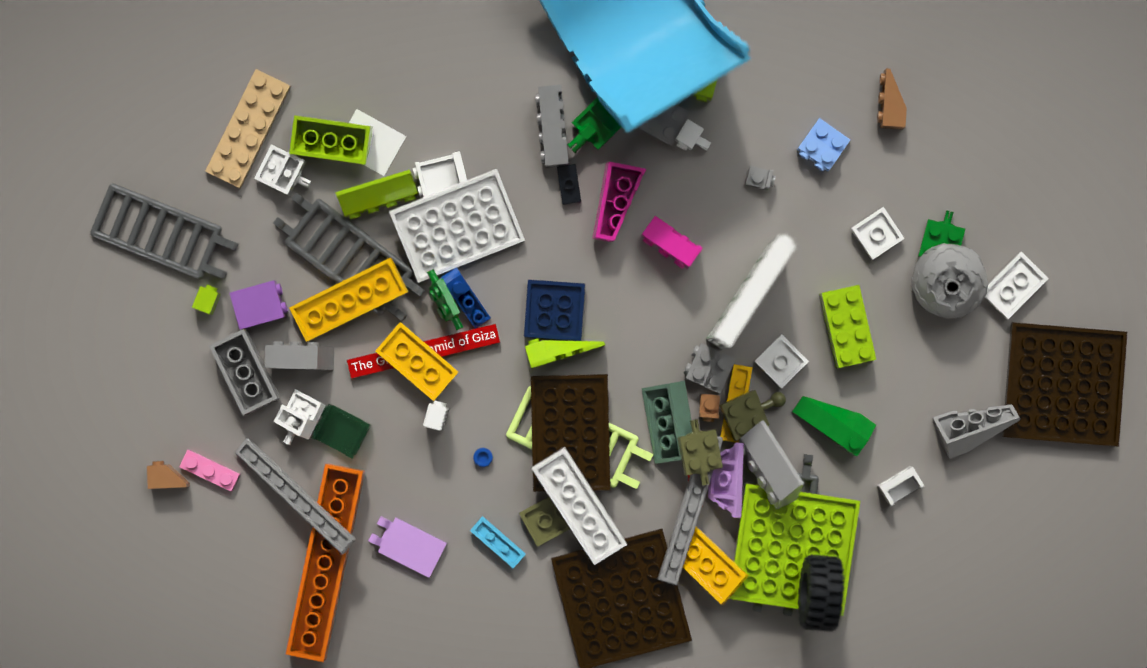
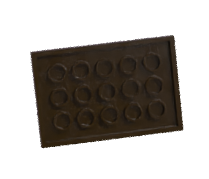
M608 374L531 376L532 465L535 466L565 447L593 491L610 490ZM533 472V492H546Z

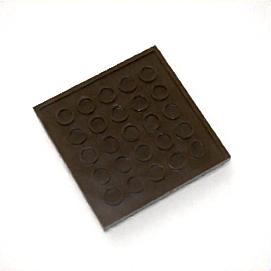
M1012 322L1005 405H1013L1020 420L1003 430L1002 437L1119 447L1127 332Z
M662 528L624 538L627 542L625 547L595 565L584 549L551 558L580 668H592L692 641L678 585L658 580L668 548Z

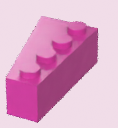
M610 161L606 163L592 239L607 242L615 240L640 185V181L645 174V168Z

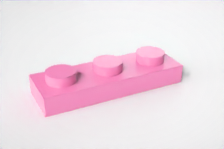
M189 449L179 466L231 492L240 476V473Z

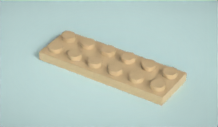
M255 69L205 172L241 189L288 94L290 85Z

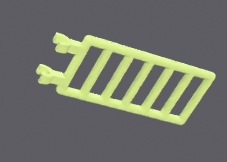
M529 386L508 428L506 437L532 449V425L525 438L515 433L531 400V386ZM609 423V431L612 432L609 439L610 455L619 436L630 441L613 478L610 479V487L616 488L619 481L637 489L640 482L624 475L623 472L632 453L648 461H651L653 454L636 446L639 441L638 436Z

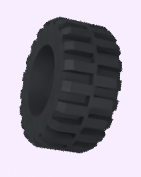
M809 555L804 559L799 580L798 614L800 626L805 630L832 632L839 626L844 601L843 563L838 557Z

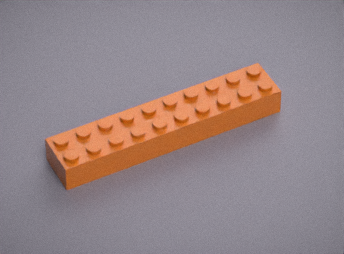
M326 463L317 503L352 535L365 471ZM313 526L286 655L324 662L329 649L349 549L345 554H341Z

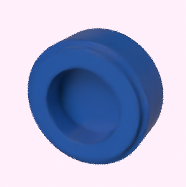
M480 448L474 453L473 459L476 465L486 467L491 464L493 455L489 449Z

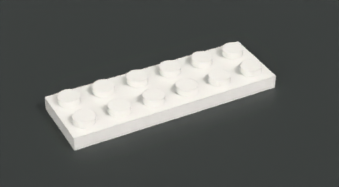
M565 447L532 467L533 472L594 565L627 545V542Z

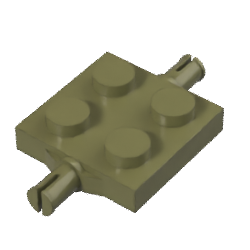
M698 419L690 420L692 432L685 436L677 437L684 475L700 474L702 485H709L708 473L714 469L723 468L717 433L715 429L701 431L699 430Z

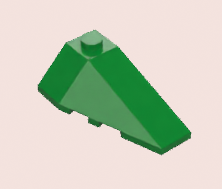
M802 396L792 410L797 416L856 457L864 448L876 427L875 423L860 413Z

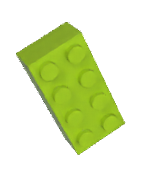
M860 285L820 293V301L836 368L876 360Z

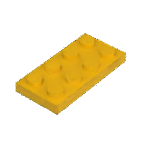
M401 322L375 351L433 401L459 373V371Z
M697 526L695 527L683 568L721 605H724L746 580L748 575Z

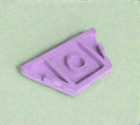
M735 443L732 448L720 452L723 468L713 470L708 486V498L713 502H717L723 510L731 512L734 518H741L744 443Z

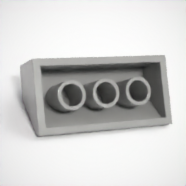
M763 420L743 435L739 443H744L743 456L747 461L749 470L754 472L759 486L764 488L767 493L769 502L774 504L776 509H779L797 500L804 483Z

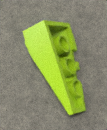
M539 338L528 341V345L525 348L531 368H535L605 346L604 341H539Z

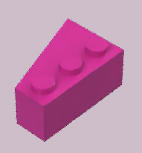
M654 216L641 235L644 238L643 242L650 247L655 245L659 248L658 252L666 258L668 256L675 260L673 263L681 269L684 267L688 269L703 249V247L695 245L688 237L681 235L673 227Z

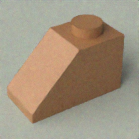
M152 461V465L147 466L148 489L190 486L188 480L170 464L164 465V461Z

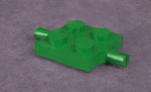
M946 210L944 221L927 220L918 257H921L931 247L943 243L962 244L965 228L957 227L951 223L954 212L951 211L949 215V211Z
M434 269L428 271L427 274L432 282V285L429 287V296L433 302H436L439 316L445 322L452 321L456 331L462 329L463 325L458 318L460 311L443 278L438 279Z

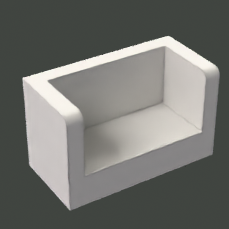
M912 466L907 467L878 485L889 506L895 505V502L916 489L925 487Z

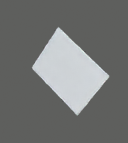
M356 109L349 123L373 126L371 146L365 166L385 176L406 136Z

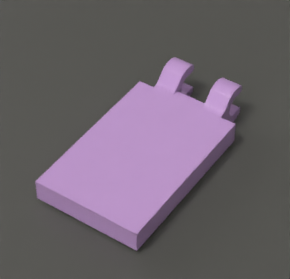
M381 516L377 524L386 528L382 538L372 533L368 541L380 546L379 553L430 578L447 543L397 517L392 522Z

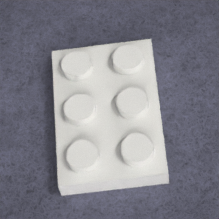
M1019 252L990 281L985 298L1006 319H1009L1049 278L1022 252Z

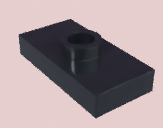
M576 164L557 167L562 205L580 203L581 195Z

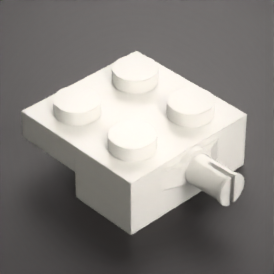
M272 144L254 178L290 196L293 188L298 183L307 188L310 186L308 184H311L310 180L302 177V170L306 161Z
M295 389L288 405H281L273 421L288 431L283 442L291 445L295 435L309 440L326 405Z

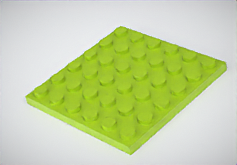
M745 483L734 562L748 577L729 599L798 609L799 580L805 557L809 555L834 556L841 560L844 568V601L841 616H844L860 501L800 492L797 500L776 509L774 504L769 502L764 488H761L759 485Z

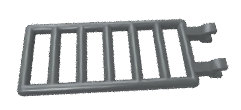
M114 183L109 185L90 231L92 237L197 279H202L205 272L225 279L227 272L208 265L217 243L235 251L238 247V243L220 236L221 226ZM116 192L124 195L125 198L110 235L99 230ZM134 199L143 204L128 241L125 242L118 239L117 236L131 201ZM151 206L160 210V213L146 247L143 249L134 244ZM168 213L178 217L164 253L160 256L153 253L152 250ZM186 220L196 225L180 263L170 260V256ZM202 228L213 231L199 268L195 270L187 265Z

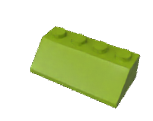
M294 115L289 154L366 165L371 146L373 126Z
M410 169L335 192L344 216L346 218L350 217V220L361 217L360 213L367 211L368 214L380 211L379 208L383 206L387 208L397 206V202L405 200V203L416 200L415 196L419 195L413 173Z

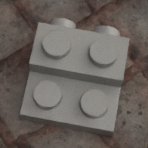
M702 343L699 346L695 345L691 354L694 359L691 364L687 363L683 372L686 374L685 379L720 394L735 362V358Z

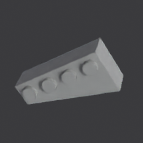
M561 84L538 86L539 94L535 95L536 106H540L541 113L537 114L538 125H542V132L539 133V142L544 144V151L540 152L541 163H545L546 168L568 165Z

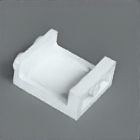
M460 151L452 153V155L420 163L415 162L416 167L413 168L415 179L419 178L421 186L417 187L420 198L467 181Z

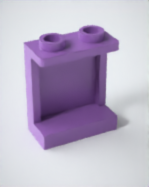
M275 280L229 293L240 330L287 318L288 308L286 302H282L281 299L283 290L281 284H277Z

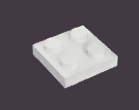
M884 207L851 228L871 260L905 239Z
M781 334L754 362L780 388H783L809 361Z

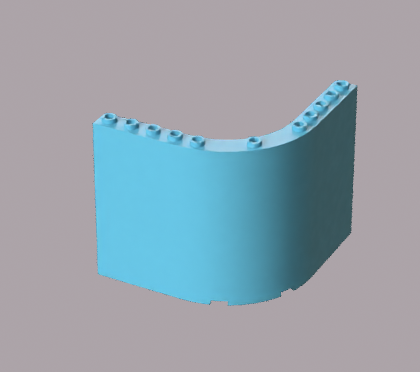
M539 0L563 45L566 46L569 53L572 52L574 54L571 58L592 92H595L603 107L626 132L643 124L751 59L748 54L750 49L745 41L742 42L739 36L736 37L733 31H729L720 21L717 22L704 7L706 5L703 0Z

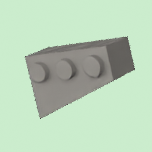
M273 341V345H265V368L334 370V347L319 346V342H308L307 346H302V342H290V345H284V342Z

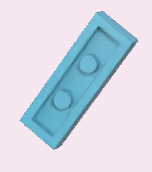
M484 516L470 530L512 568L526 555L523 550Z

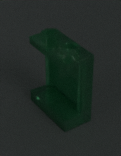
M328 404L321 414L322 418L319 424H316L312 432V439L318 440L354 459L372 424L333 404Z

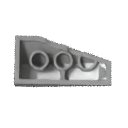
M1013 405L988 407L987 410L981 411L969 409V412L963 413L950 411L933 417L942 446L949 459L971 451L1020 420Z

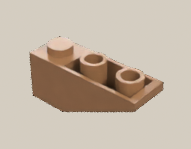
M886 68L880 74V85L883 86L882 92H879L878 97L881 111H878L877 123H880V128L903 130L906 127L907 108L891 69Z

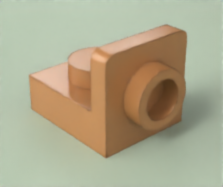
M701 394L699 417H703V421L714 422V418L719 419V395Z

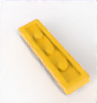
M733 364L727 401L748 392L753 367ZM723 417L720 437H723L725 441L739 443V440H733L726 420Z

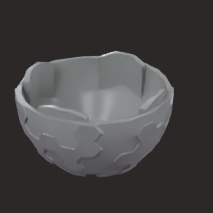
M943 243L926 250L917 260L913 277H911L912 290L920 306L927 312L946 319L960 318L973 312L984 300L989 284L981 257L971 248L969 249L957 244ZM956 282L958 284L957 290L953 292L948 291V283Z

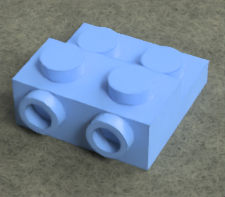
M819 118L797 150L803 159L807 161L809 159L815 162L814 166L823 172L824 170L828 172L850 142V139Z

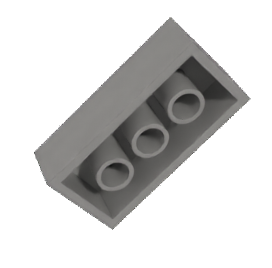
M242 329L209 346L242 415H248L280 399L248 330Z

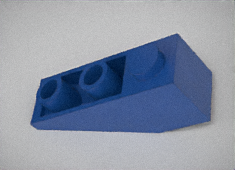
M457 268L452 269L441 277L475 329L491 318Z

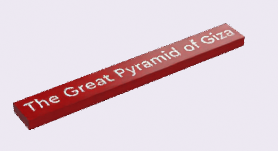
M493 324L423 342L443 357L500 343L497 326ZM378 353L347 360L351 379L394 368Z

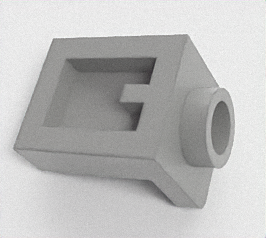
M750 166L745 185L768 190L770 186L773 187L775 182L774 170Z

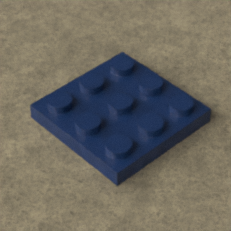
M528 280L524 337L581 341L585 283Z

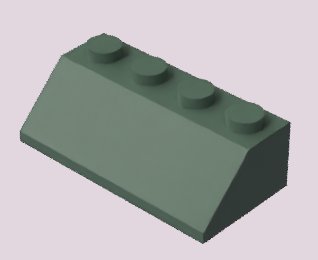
M685 381L642 388L655 464L681 460L677 437L685 436L692 432L690 424L692 419Z

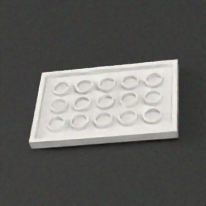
M497 169L389 211L418 283L429 279L427 272L434 269L436 275H439L525 241Z

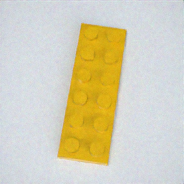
M390 257L289 307L307 342L407 293L408 290Z

